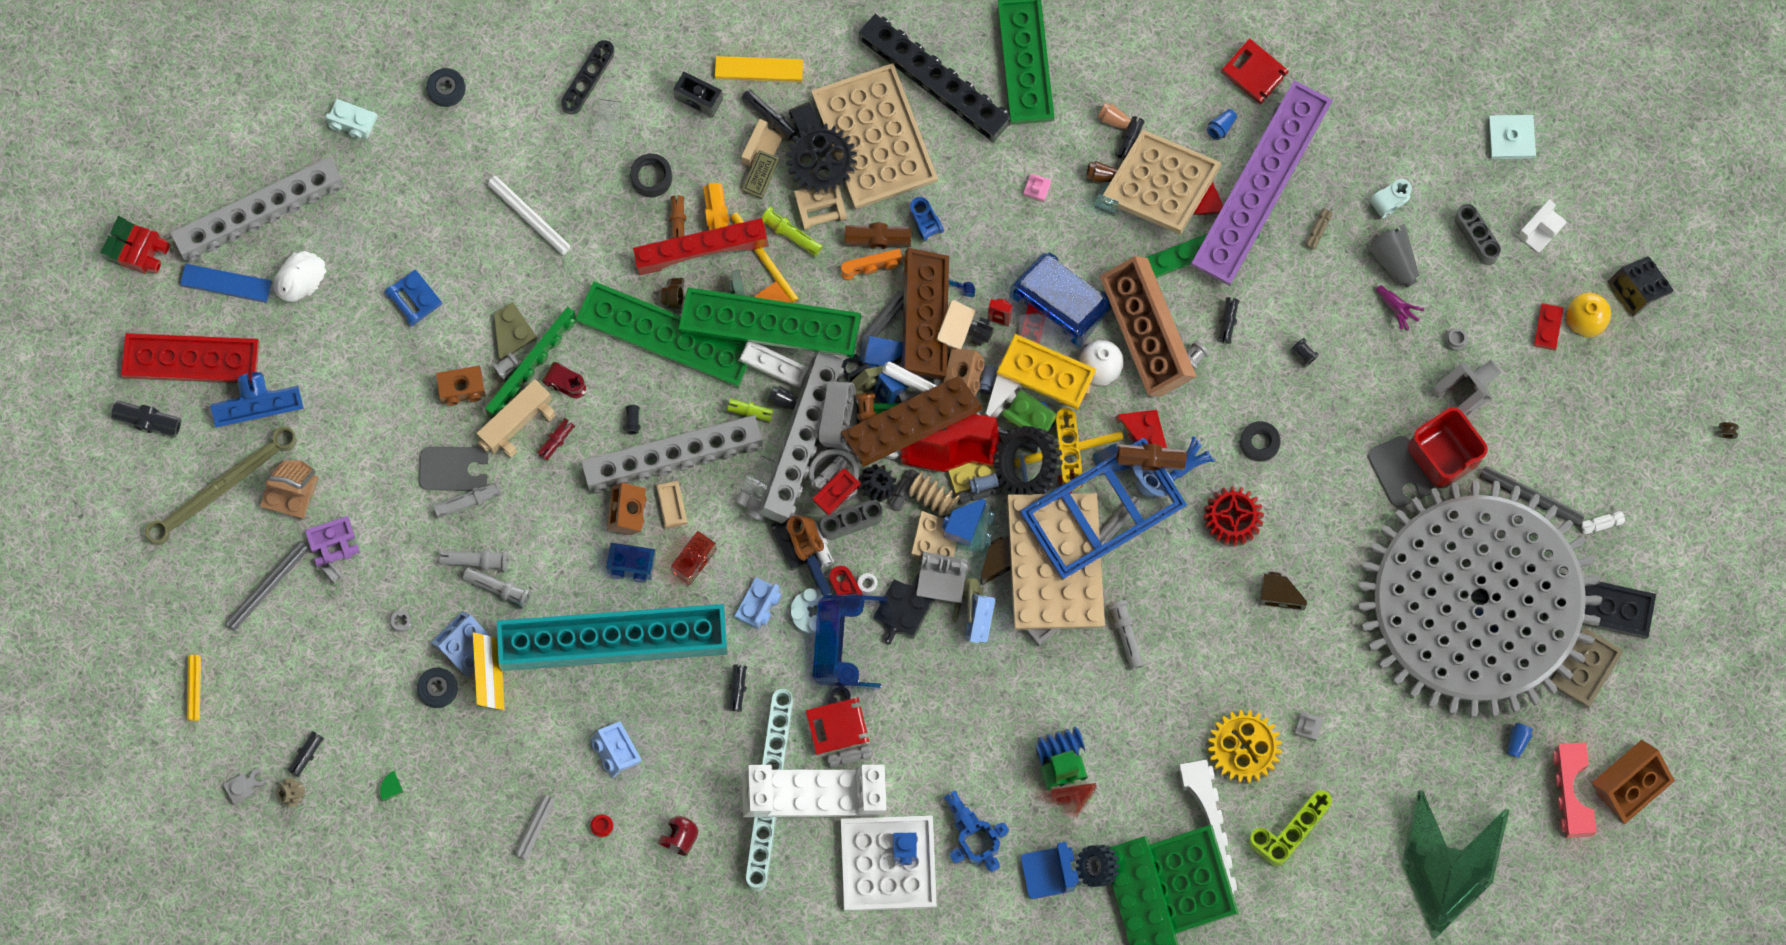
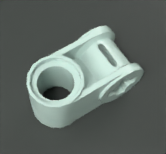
M1405 179L1396 180L1385 189L1375 193L1369 199V202L1383 219L1387 217L1386 214H1392L1410 199L1412 186ZM1397 190H1405V194H1403L1402 192L1397 193Z

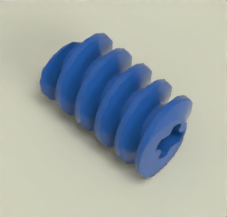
M1076 726L1072 728V734L1068 729H1065L1063 736L1060 732H1056L1055 739L1048 734L1046 742L1042 737H1038L1037 745L1035 743L1041 766H1044L1046 758L1050 762V757L1073 750L1076 755H1079L1080 748L1085 752L1081 733Z

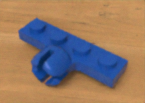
M252 372L253 384H250L248 373L240 376L237 381L240 391L239 398L211 404L215 427L304 409L299 385L269 391L266 388L262 373Z

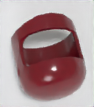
M675 816L668 822L672 829L670 837L661 835L657 844L667 849L673 844L680 848L677 852L678 854L688 856L698 837L699 830L697 825L689 818Z

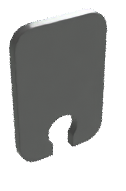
M1398 436L1375 446L1369 452V459L1391 503L1396 507H1404L1411 503L1402 490L1403 486L1407 483L1416 485L1420 499L1430 495L1431 489H1433L1430 480L1408 452L1410 440L1405 436Z
M426 447L421 453L420 485L425 490L473 491L475 487H484L487 485V474L472 476L468 473V466L473 462L488 464V453L480 447Z

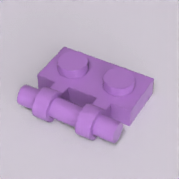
M348 516L305 530L312 553L321 551L323 555L315 558L317 567L325 564L328 566L329 562L333 564L334 561L343 558L347 560L352 558V555L360 553L358 544L349 547L347 542L356 539ZM341 544V550L329 553L328 548Z

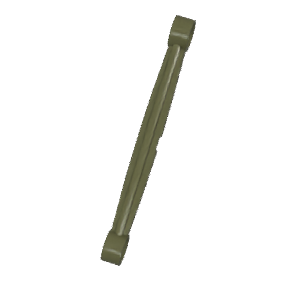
M286 426L279 427L275 430L271 442L216 479L163 522L158 520L150 522L145 529L148 540L154 545L164 544L169 539L170 531L225 494L280 450H292L297 443L294 431ZM284 432L291 433L293 436L291 443L286 446H282L277 442L278 436ZM156 526H161L165 529V535L159 540H153L149 536L151 529Z

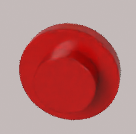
M604 814L595 816L590 824L592 833L601 838L610 835L614 827L612 819Z

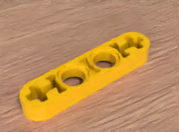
M1070 408L1060 409L1056 417L1059 450L1062 451L1060 460H1063L1061 465L1063 485L1071 481L1070 470H1074L1075 478L1082 474L1076 414ZM1063 416H1068L1069 428H1065ZM1065 435H1072L1074 441L1072 443H1065L1062 441V438ZM1067 455H1074L1077 460L1074 463H1067L1064 458Z

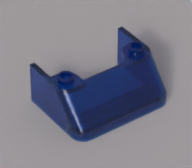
M840 594L825 595L819 600L812 677L815 683L820 686L881 689V683L859 682L858 668L852 663L842 662L845 617L859 616L864 610V603L886 604L888 597Z

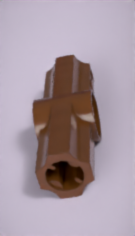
M880 222L871 223L869 226L845 225V245L868 246L870 249H875V247H881V249H886L887 247H911V227L888 226Z
M1119 444L1116 453L1117 465L1139 466L1141 469L1157 471L1161 468L1184 470L1187 460L1186 450L1162 448L1161 445L1144 444L1142 446Z

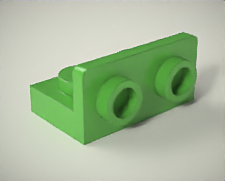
M1020 390L1010 408L1002 412V415L1007 418L1006 421L1015 427L1031 426L1049 431L1058 415L1024 390Z

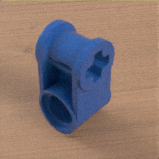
M924 197L914 198L910 204V216L922 240L925 242L928 240V237L934 234L944 233L942 223L934 213L929 201ZM916 206H922L925 208V211L923 213H918L914 210V208Z

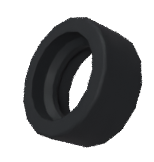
M648 153L641 155L631 166L630 178L633 188L644 197L654 198L663 195L672 184V170L669 162L658 154ZM648 164L660 166L664 172L663 181L653 187L643 185L638 178L639 171L643 166Z

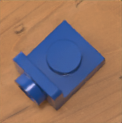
M893 833L894 862H898L899 865H912V862H917L916 833Z

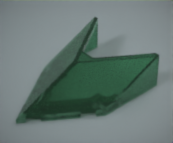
M1418 790L1414 798L1402 865L1435 940L1493 883L1509 810L1504 809L1463 850L1447 847L1424 792Z

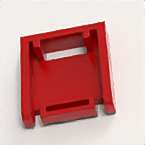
M1249 38L1226 64L1221 73L1259 104H1262L1265 100L1261 95L1267 99L1284 79L1282 75L1286 76L1289 71ZM1245 53L1250 58L1238 69L1233 64Z
M859 697L805 710L816 755L870 742L869 737L859 738V735L867 733L861 706L852 708L851 705L860 702ZM822 718L827 741L818 743L813 720Z

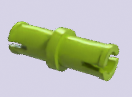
M730 398L727 412L746 417L755 415L756 419L771 422L772 416L764 415L763 413L772 415L774 409L755 405V402L752 401L747 403Z

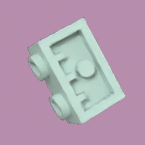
M337 99L331 113H327L325 119L329 128L340 132L342 129L349 132L348 134L356 139H361V137L368 139L378 115Z

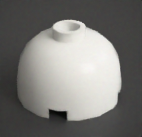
M1096 340L1089 343L1082 350L1079 362L1096 369L1091 381L1092 384L1108 385L1119 378L1123 368V355L1114 343L1107 340Z

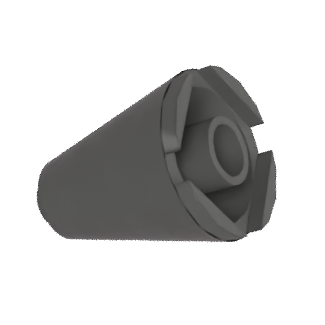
M1405 224L1399 226L1400 231L1398 228L1392 229L1372 240L1374 245L1371 242L1365 245L1399 286L1405 285L1407 288L1417 283L1416 278L1420 275Z

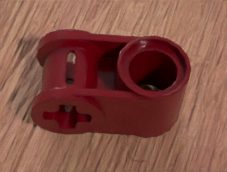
M557 362L551 364L542 380L543 384L550 388L552 386L554 387L553 390L560 391L571 398H581L586 393L583 377ZM577 383H579V387H578V386H574V388L571 387V385H577Z

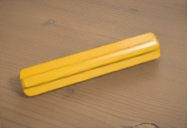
M195 654L188 656V721H199L201 657Z

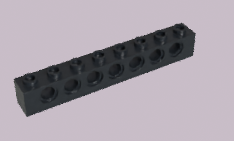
M874 14L859 31V40L888 63H894L896 69L994 143L1010 125V116L1006 109L1003 107L998 108L994 105L989 96L986 94L981 95L977 92L972 83L969 81L964 82L960 79L955 70L952 68L947 69L943 66L938 57L935 55L930 56L926 53L921 44L918 42L913 43L909 40L907 34L901 29L896 30L892 27L887 18ZM886 35L889 36L890 39L887 41H883L880 39V37ZM900 48H904L907 50V52L904 54H900L897 52V50ZM921 61L924 65L917 67L913 63ZM938 74L941 78L934 80L930 76ZM949 87H955L958 90L954 93H951L947 89ZM966 100H972L975 103L971 106H968L964 102ZM989 113L992 116L988 119H985L981 116V114Z

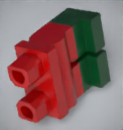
M118 216L110 232L111 236H108L100 252L104 260L146 274L147 271L158 273L161 261L153 257L156 252L166 255L170 249L169 242L161 238L158 232L140 227Z

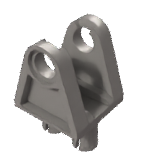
M1491 359L1476 371H1472L1465 362H1462L1441 380L1431 392L1434 396L1440 398L1467 379L1469 382L1473 380L1476 384L1474 387L1476 392L1458 407L1465 416H1468L1493 398L1486 389V384L1502 372Z

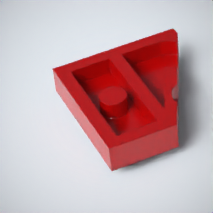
M1157 410L1123 413L1115 417L1118 424L1121 422L1129 433L1127 435L1133 442L1145 438L1148 444L1161 445L1162 448H1167Z

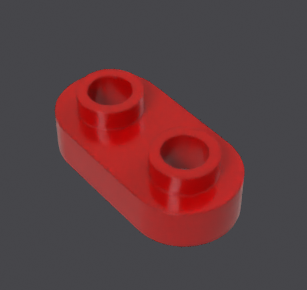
M834 567L830 572L829 578L837 597L845 608H857L862 602V592L855 578L847 567ZM839 575H843L845 577V580L843 582H839L836 578ZM854 595L855 600L848 601L847 596Z

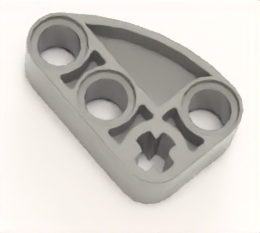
M831 381L828 384L819 430L820 443L828 450L843 449L847 452H852L841 434L842 431L857 425L856 391L854 384L851 382Z

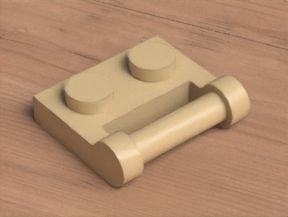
M836 185V192L828 188V194H825L824 190L820 189L817 195L815 188H812L810 192H807V188L794 191L804 230L811 229V226L837 219H840V221L847 219L838 185ZM835 205L837 207V211L809 218L807 215L808 212Z

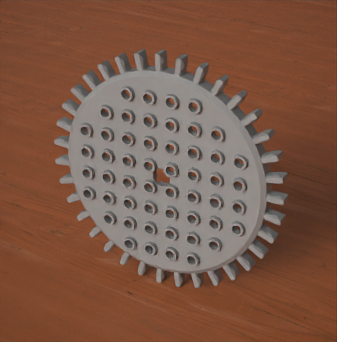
M1473 480L1470 487L1472 496L1461 497L1457 483L1453 482L1450 489L1453 499L1442 501L1440 493L1436 488L1431 489V499L1435 505L1425 509L1418 498H1413L1412 505L1418 513L1417 516L1410 520L1405 513L1397 510L1395 516L1404 527L1398 533L1386 525H1383L1381 528L1384 536L1392 540L1388 548H1384L1377 543L1371 544L1370 550L1383 556L1380 565L1371 562H1364L1363 569L1367 572L1376 573L1377 579L1376 583L1360 582L1359 590L1375 592V601L1359 603V611H1376L1377 620L1362 624L1363 631L1380 630L1382 638L1369 644V648L1371 651H1376L1381 647L1387 646L1391 655L1381 661L1380 667L1385 669L1394 662L1399 664L1403 670L1394 678L1396 685L1402 683L1407 676H1410L1417 681L1416 685L1411 689L1410 696L1412 698L1417 697L1423 687L1434 692L1429 699L1430 708L1433 709L1438 704L1439 697L1442 695L1452 699L1449 705L1450 715H1455L1460 700L1471 703L1470 716L1471 718H1476L1479 712L1478 702H1489L1490 713L1493 718H1497L1499 714L1497 701L1508 699L1511 710L1516 714L1519 713L1520 709L1516 696L1526 693L1530 702L1536 706L1539 704V696L1534 691V688L1540 684H1543L1552 695L1557 693L1556 685L1549 679L1555 672H1558L1568 681L1572 679L1573 674L1571 671L1563 666L1568 657L1577 663H1584L1586 658L1573 648L1576 641L1586 645H1593L1595 640L1592 636L1581 633L1580 630L1582 623L1592 626L1599 625L1600 623L1599 617L1584 614L1585 605H1599L1602 602V597L1585 595V586L1598 584L1600 576L1583 577L1581 568L1590 566L1594 563L1595 559L1594 556H1586L1577 560L1573 550L1582 547L1586 540L1584 537H1579L1573 542L1568 543L1564 538L1563 534L1568 532L1573 525L1571 520L1564 522L1559 528H1556L1550 522L1557 512L1555 505L1550 507L1544 516L1534 511L1535 507L1539 504L1540 495L1535 494L1531 497L1528 506L1517 502L1520 496L1519 486H1515L1512 489L1511 497L1508 500L1498 497L1500 491L1499 481H1494L1492 484L1491 496L1479 495L1480 486L1478 480ZM1452 512H1456L1458 514V517L1456 519L1450 518L1449 514ZM1488 515L1490 520L1485 522L1482 520V516ZM1516 517H1520L1522 519V523L1516 524L1514 522V519ZM1437 526L1441 529V531L1439 533H1434L1432 531V528ZM1466 529H1471L1473 531V534L1471 536L1465 535L1464 531ZM1503 532L1505 537L1500 539L1497 537V533ZM1535 534L1538 539L1531 541L1529 536ZM1422 541L1423 546L1418 548L1415 546V542ZM1453 543L1456 548L1449 550L1447 545ZM1481 546H1486L1488 548V551L1486 553L1480 552L1479 548ZM1515 548L1520 550V554L1517 556L1512 554V550ZM1550 551L1553 556L1546 558L1544 553ZM1404 555L1406 560L1400 562L1397 559L1398 556ZM1437 558L1438 563L1433 565L1430 563V559ZM1464 560H1468L1471 563V565L1469 567H1464L1462 565V562ZM1496 563H1501L1503 565V568L1501 570L1495 569L1494 565ZM1530 565L1535 567V571L1532 573L1527 571V567ZM1561 568L1567 569L1568 573L1566 575H1561L1559 573V570ZM1414 572H1419L1421 574V577L1419 579L1413 578L1412 574ZM1452 575L1453 580L1448 582L1445 580V576ZM1479 577H1483L1486 580V582L1484 584H1479L1477 582V579ZM1511 580H1516L1518 582V585L1516 587L1510 586L1509 582ZM1545 582L1549 583L1550 589H1543L1542 584ZM1398 586L1404 589L1400 594L1395 591V588ZM1479 588L1486 591L1489 596L1488 602L1484 605H1476L1471 599V594ZM1429 589H1434L1436 591V594L1434 596H1429L1427 591ZM1467 592L1468 597L1466 599H1462L1460 597V593ZM1494 594H1498L1501 597V599L1499 601H1494L1492 599V596ZM1526 597H1531L1533 599V603L1527 604L1525 603L1524 599ZM1558 600H1564L1566 605L1563 607L1558 606ZM1413 603L1419 606L1415 611L1410 608V605ZM1444 606H1449L1451 608V611L1449 613H1444L1442 608ZM1482 609L1483 615L1477 616L1475 610ZM1513 611L1516 616L1511 619L1507 616V613ZM1541 614H1546L1548 616V620L1542 621L1540 620L1539 616ZM1399 618L1401 619V623L1399 625H1395L1393 623V619ZM1430 620L1434 625L1428 628L1425 626L1426 621ZM1459 623H1464L1466 625V628L1464 630H1459L1457 628V625ZM1496 626L1498 632L1492 633L1490 627ZM1527 628L1531 631V634L1525 636L1522 630ZM1561 631L1563 637L1557 638L1555 632ZM1409 635H1414L1416 640L1410 642L1407 638ZM1445 637L1449 642L1443 645L1440 643V639ZM1474 640L1480 641L1481 646L1474 647L1472 645V642ZM1505 644H1513V649L1507 650ZM1538 646H1544L1546 651L1540 653L1537 650ZM1424 652H1429L1431 658L1424 659L1422 655ZM1456 655H1462L1464 660L1457 662L1455 660ZM1493 657L1496 663L1491 665L1487 662V659ZM1522 660L1528 661L1529 665L1527 667H1522L1520 665V662ZM1444 669L1446 671V675L1439 676L1437 673L1438 670ZM1477 672L1479 677L1472 679L1470 673ZM1507 674L1510 675L1511 680L1505 682L1502 677Z

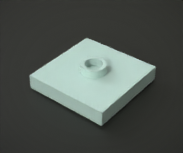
M1533 115L1489 116L1491 159L1536 157Z

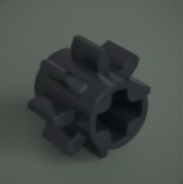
M980 317L979 321H972L967 335L972 337L971 343L981 346L982 342L989 343L994 328L990 327V320Z

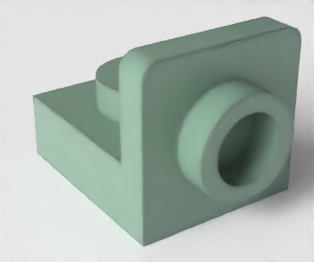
M740 270L731 271L732 280L728 281L730 292L726 293L745 296Z

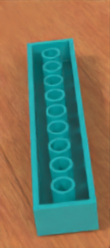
M724 604L497 621L498 659L501 671L728 655Z

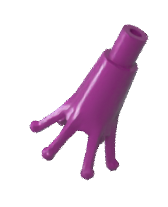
M1382 285L1376 289L1382 300L1394 312L1400 325L1399 329L1402 330L1405 326V330H1409L1405 320L1408 319L1407 315L1417 322L1420 321V318L1416 317L1410 309L1424 311V307L1420 308L1405 302Z

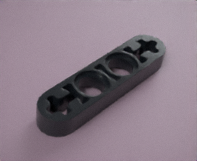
M601 40L595 45L561 101L562 109L565 113L573 115L581 110L614 57V46L610 41ZM606 47H608L610 53L603 54L602 61L604 63H602L599 60V57L601 56L600 48L605 49ZM591 64H597L600 69L597 73L592 74L588 72V67ZM580 82H586L589 85L585 91H579L576 86ZM575 93L577 95L575 99L576 106L568 108L567 101L571 102L575 97Z

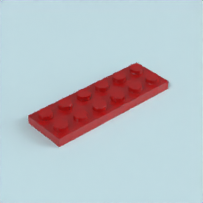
M125 333L121 376L122 378L237 383L240 376L248 373L250 384H253L251 377H253L252 372H257L260 341L259 339Z

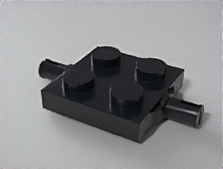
M917 574L912 585L893 579L873 617L875 621L883 624L888 629L882 641L887 642L889 645H891L896 633L904 634L914 639L934 602L932 598L916 596L920 574Z

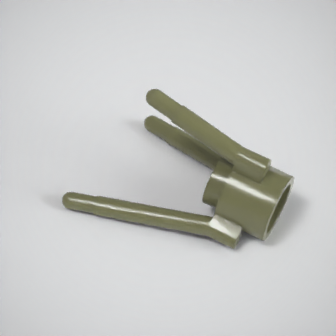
M974 578L965 579L962 598L964 596V599L968 600L969 623L973 622V594L983 596V588H980V581ZM956 603L953 622L957 621L961 603Z

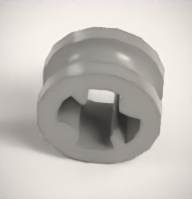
M331 562L328 563L327 568L323 567L321 569L334 584L337 583L336 580L338 578H343V575Z
M399 610L391 616L390 622L395 631L405 632L411 627L412 621L407 612ZM399 617L402 619L403 617H406V624L404 626L402 624L396 626V618Z

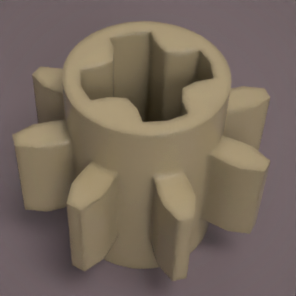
M294 778L284 779V782L279 783L280 786L277 787L276 795L282 804L286 803L287 807H293L302 802L305 796V788L300 781L295 782Z

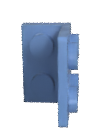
M462 611L431 644L443 652L466 677H470L475 672L473 633L490 635L470 614Z

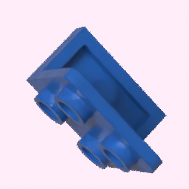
M1067 842L1057 843V847L1053 849L1026 853L1021 856L1027 892L1030 899L1075 891V884H1078L1079 880L1077 871L1072 870L1071 861H1074L1072 847L1068 848Z

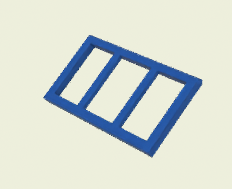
M1142 438L1132 445L1142 446L1148 444L1145 438ZM1116 454L1019 512L1061 580H1064L1187 506L1165 469L1161 468L1153 472L1173 504L1146 520L1142 518L1111 469L1117 465ZM1101 473H1104L1136 526L1104 545L1101 544L1069 493ZM1061 497L1094 548V551L1067 567L1033 515Z

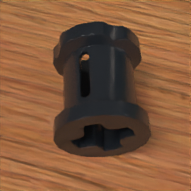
M1305 338L1298 341L1290 349V352L1292 354L1295 353L1303 362L1304 368L1319 356L1317 352H1314L1307 345Z

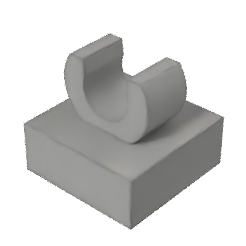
M1301 712L1294 735L1317 741L1323 718Z

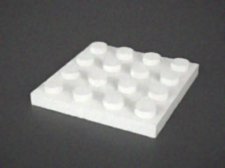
M933 816L841 819L844 912L937 908ZM893 833H916L917 862H912V865H899L898 862H894Z

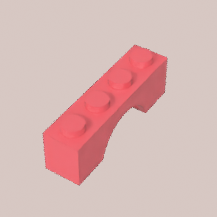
M1586 742L1559 744L1556 751H1553V763L1558 765L1555 783L1556 787H1560L1561 796H1558V808L1563 810L1564 817L1560 819L1561 832H1565L1566 838L1593 837L1597 833L1594 810L1582 805L1576 798L1573 790L1575 776L1589 765Z

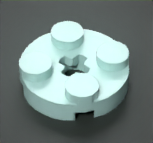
M809 588L794 599L791 605V617L794 625L801 632L818 634L827 631L832 626L836 617V607L829 595L822 596L820 590ZM817 607L819 615L809 617L808 608Z

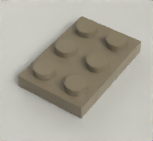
M1584 627L1581 633L1595 638L1593 645H1586L1580 641H1576L1573 649L1586 658L1584 663H1577L1568 657L1563 666L1571 671L1573 674L1572 679L1568 681L1557 672L1552 682L1556 685L1558 691L1589 709L1624 650Z

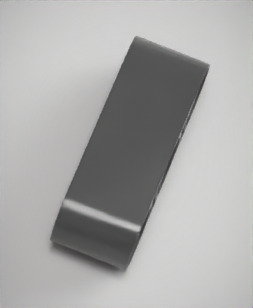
M1471 204L1461 205L1455 217L1457 226L1479 260L1485 265L1494 264L1501 252L1500 244L1478 210ZM1461 214H1468L1471 216V219L1465 220ZM1473 232H1480L1483 237L1477 238L1473 235ZM1485 250H1492L1495 255L1489 256L1485 253Z
M872 500L838 511L829 516L827 515L820 522L822 536L825 539L834 540L875 526L882 521L883 508L879 502ZM875 509L879 514L876 517H870L867 515V512ZM852 516L857 518L858 521L855 524H848L845 520ZM827 524H834L836 529L829 532L824 527Z

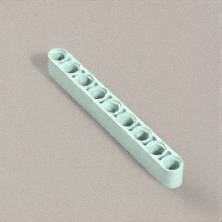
M786 689L776 690L772 696L762 765L776 763L779 765L778 770H784L793 709L792 694ZM786 697L789 702L781 706L777 704V699ZM777 719H783L786 722L781 728L773 725ZM774 741H780L783 745L780 749L773 750L770 744ZM777 817L754 818L746 882L748 887L755 892L763 890L767 885ZM760 830H767L770 834L766 839H759L757 833ZM758 852H763L766 854V859L762 862H757L754 860V855ZM754 875H761L763 877V881L757 885L751 883L750 879Z

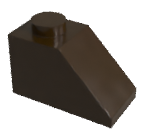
M1009 536L1004 539L999 537L991 542L981 573L980 582L982 585L1011 570Z
M1278 572L1264 574L1260 605L1305 611L1307 600L1288 577L1282 576Z

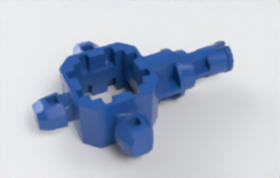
M957 791L951 792V796L947 794L944 800L952 810L955 820L954 824L960 832L958 844L961 848L957 847L949 854L952 862L957 864L964 861V858L967 857L971 864L980 865L985 862L984 866L991 873L999 870L1000 863L993 856L997 855L999 851L1000 841L998 838L1002 839L1009 832L1005 822L995 825L994 829H992L988 822L979 821L975 813L964 806ZM984 830L993 844L992 849L980 856H975L965 841L972 834Z

